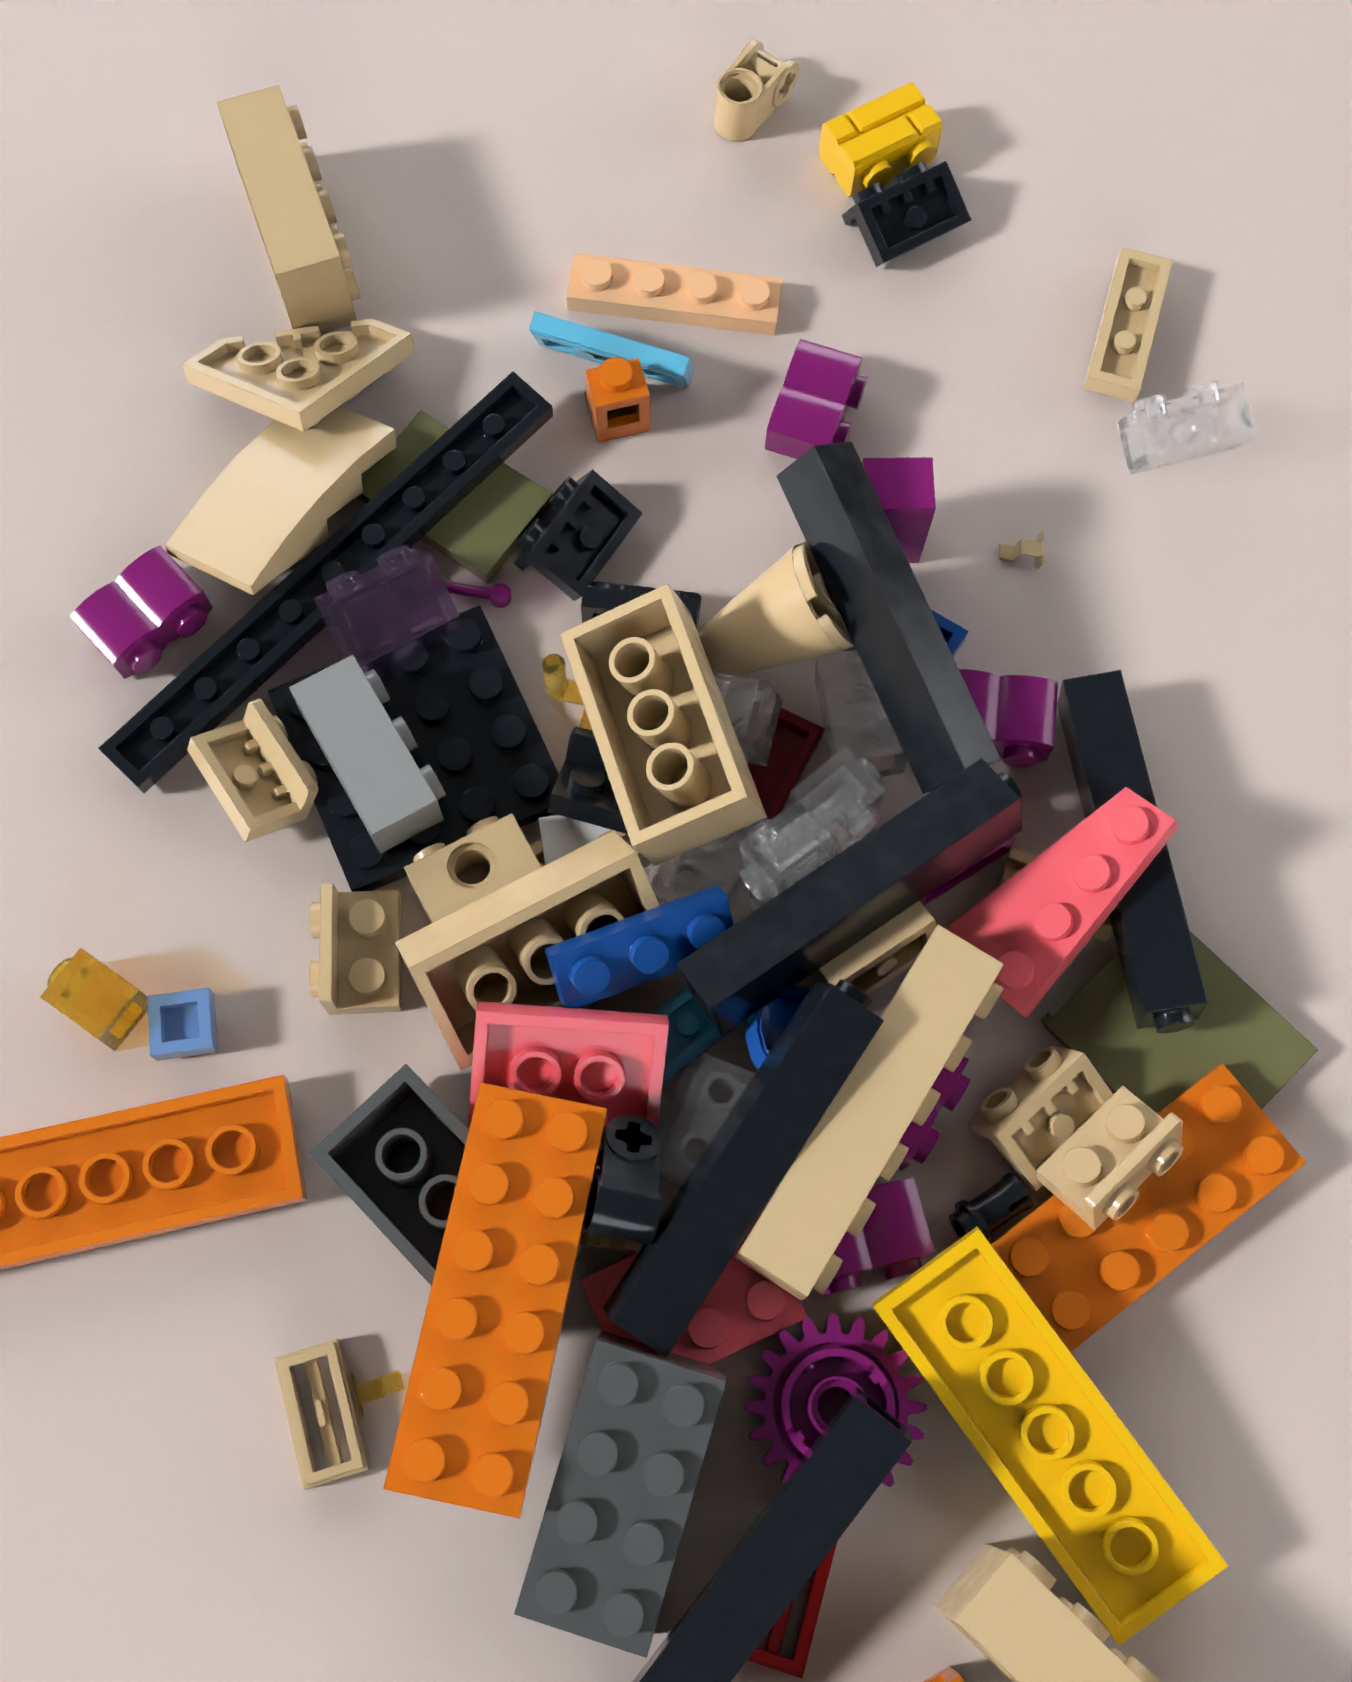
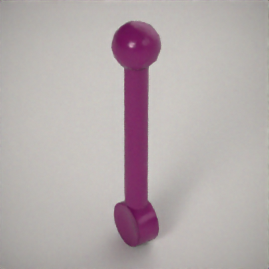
M403 570L396 577V585L403 592H411L418 588L489 599L491 604L497 608L507 607L512 600L510 587L503 583H497L491 588L420 578L416 577L410 570Z

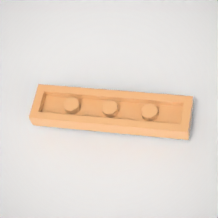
M574 253L566 296L567 310L775 335L783 278Z

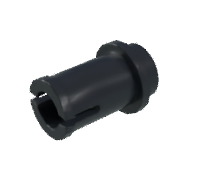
M1008 1172L1000 1181L968 1202L961 1199L955 1203L956 1211L949 1215V1221L959 1238H962L978 1226L987 1240L991 1242L992 1232L1023 1210L1026 1211L1032 1207L1033 1201L1027 1196L1029 1192L1019 1178Z

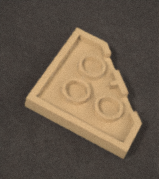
M370 318L351 321L352 331L332 332L321 335L319 326L275 331L276 341L256 342L245 345L243 336L221 338L182 363L187 383L304 432L308 428L317 425L322 418L340 405L356 397L361 390L382 375L391 372L396 365L415 353L412 333Z

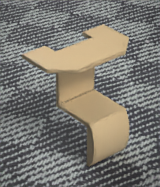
M1044 531L1038 535L1036 541L1021 538L1015 546L999 543V559L1014 562L1021 554L1034 556V566L1036 569H1039L1044 564V554H1042Z

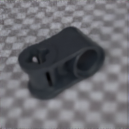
M623 1114L613 1118L608 1123L603 1137V1150L599 1152L585 1217V1233L645 1244L653 1242L662 1209V1188L660 1186L662 1141L655 1125L646 1118L635 1114Z

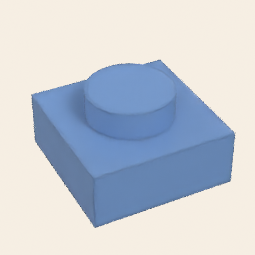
M210 988L147 996L149 1046L152 1058L158 1061L218 1052L215 994Z

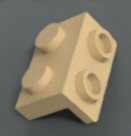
M262 699L248 703L243 720L190 738L187 748L188 753L245 843L307 819L318 793V782L315 772L308 762L301 761L288 741L287 731L279 717L270 713Z

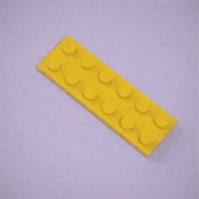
M978 1226L873 1302V1308L1118 1645L1124 1643L1228 1567V1564Z

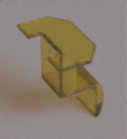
M400 1370L381 1375L377 1379L358 1385L354 1374H350L361 1417L364 1416L362 1404L404 1390Z

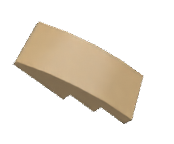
M342 406L333 410L322 418L317 425L308 428L304 432L274 420L228 464L201 495L166 543L167 553L254 595L329 538L327 519L363 493L361 473L397 448L395 429Z

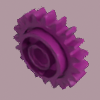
M831 1313L826 1319L824 1334H820L817 1331L815 1324L808 1317L801 1321V1342L796 1341L785 1330L777 1334L780 1346L784 1350L782 1356L767 1350L761 1351L759 1357L764 1365L770 1369V1374L768 1377L751 1375L748 1377L747 1382L755 1389L763 1392V1399L745 1404L744 1411L753 1415H761L764 1419V1423L761 1426L756 1427L748 1434L749 1440L762 1441L769 1439L772 1443L771 1448L766 1451L760 1461L765 1467L771 1466L780 1460L786 1462V1468L782 1473L780 1484L785 1482L826 1428L827 1424L822 1421L818 1413V1401L822 1393L829 1388L840 1389L849 1397L855 1388L859 1387L909 1428L912 1440L924 1439L925 1434L917 1427L908 1423V1416L926 1411L927 1404L907 1398V1391L916 1387L922 1381L921 1375L901 1376L899 1374L898 1368L908 1357L905 1350L892 1353L889 1356L884 1354L883 1349L887 1344L889 1332L882 1330L875 1334L868 1342L863 1336L865 1331L863 1318H856L850 1325L847 1334L841 1332V1325L837 1314ZM905 1451L897 1463L911 1466L914 1461L909 1453ZM891 1471L882 1481V1484L888 1487H892L895 1484Z

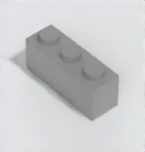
M351 655L289 687L300 712L380 854L444 820L437 800L443 798L446 794L431 766L428 764L419 769L410 754V751L418 748L403 718L400 716L391 721L382 704L388 702L390 698L374 669L364 673L354 655Z

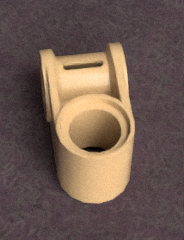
M756 39L748 42L739 57L720 75L717 81L714 111V128L721 137L730 141H744L755 135L758 128L772 112L790 96L798 79L799 64L792 59L784 62L766 52L762 42Z

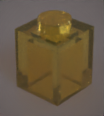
M81 947L72 958L64 959L54 968L47 981L48 987L40 996V998L114 1051L118 1049L148 1011L147 996Z

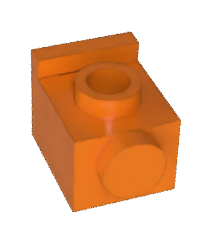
M613 357L605 360L597 368L585 370L586 391L584 396L598 443L650 431V393L639 358L626 361L623 358ZM627 406L632 407V414L610 419L607 417V411Z

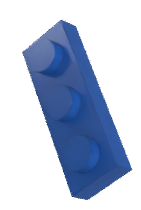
M718 885L544 949L562 1006L564 1008H580L678 971L676 963L733 926L734 923L726 892Z

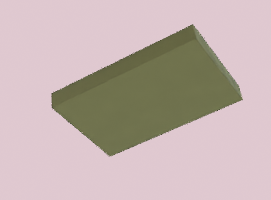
M420 410L396 438L397 448L376 462L362 478L363 493L356 498L367 504L450 428ZM503 462L420 540L486 583H489L519 546L517 542L526 529L537 518L541 519L552 506L548 501L553 494Z

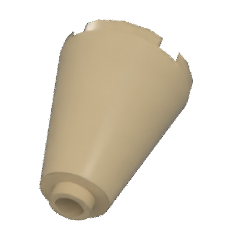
M806 541L792 547L698 630V635L712 672H715L724 679L846 651L854 646Z

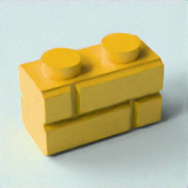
M911 82L823 123L819 145L820 159L832 175L835 174L837 183L848 197L878 182H881L884 187L891 180L892 176L922 161H925L926 165L932 162L937 155L943 129L942 120L930 104H925L924 96L915 84Z

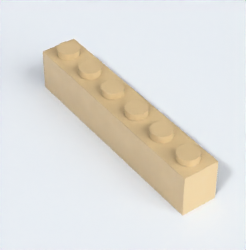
M939 924L936 926L882 1014L881 1018L884 1022L786 1172L735 1256L736 1259L799 1300L808 1297L812 1288L822 1295L824 1294L843 1262L841 1258L833 1254L846 1231L854 1237L858 1236L876 1206V1203L868 1199L867 1195L877 1178L881 1176L890 1181L909 1150L908 1147L899 1142L911 1121L922 1126L936 1105L941 1093L931 1087L943 1067L953 1073L969 1049L972 1040L963 1035L965 1029L974 1015L984 1020L999 998L1003 987L994 983V980L1003 967V963Z

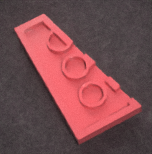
M1125 787L946 929L1004 964L994 980V983L1003 987L999 998L1023 1017L1027 1018L1178 830L1179 825L1174 818Z

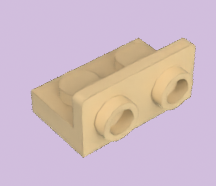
M333 883L321 884L320 902H312L310 906L311 935L313 939L320 938L319 960L311 961L309 966L311 996L319 997L320 1004L329 1015L402 1012V956L395 944L396 941L402 939V896L399 890L338 892Z
M1052 1045L1031 1055L1024 1064V1071L1006 1087L999 1088L989 1094L981 1103L980 1111L969 1120L968 1124L975 1134L988 1138L993 1142L1024 1186L1038 1191L1043 1184L1037 1180L1036 1170L1113 1093L1085 1053Z
M1122 1085L1036 1170L1037 1180L1092 1229L1096 1230L1108 1217L1116 1221L1129 1211L1140 1194L1137 1188L1152 1173L1162 1176L1177 1162L1184 1149L1181 1145L1183 1121L1173 1112L1163 1119Z

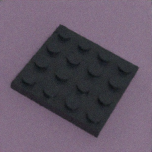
M480 605L354 655L364 673L372 669L376 671L390 698L388 702L382 704L391 721L400 716L403 718L418 748L410 751V754L419 769L428 764L431 766L446 796L437 800L444 819L443 821L381 854L305 721L289 689L290 686L325 668L267 690L276 713L286 728L288 741L301 761L308 762L315 772L318 782V793L314 803L352 892L373 891L406 877L407 874L404 867L413 863L414 856L421 850L437 843H444L447 846L467 836L468 829L485 818L496 816L498 819H501L512 813L519 827L522 828L538 821L540 817H548L553 814L548 812V807L559 773Z

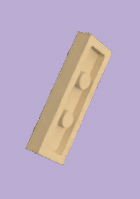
M1121 247L1113 271L1083 389L1135 403L1141 390L1173 263L1172 259Z

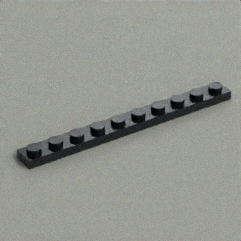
M512 371L98 749L143 794L146 793L188 754L187 748L191 737L214 730L553 417L552 405Z

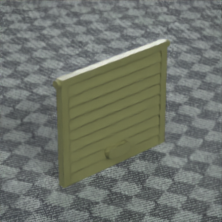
M1191 931L1194 949L1209 1001L1199 1018L1193 1020L1194 1025L1192 1027L1173 1033H1157L1155 1026L1137 1029L1118 952L1053 1017L1047 1013L1040 1020L1044 1027L1065 1048L1085 1053L1113 1094L1123 1085L1156 1113L1221 1063L1226 1066L1257 1105L1263 1109L1318 1051L1312 1043Z

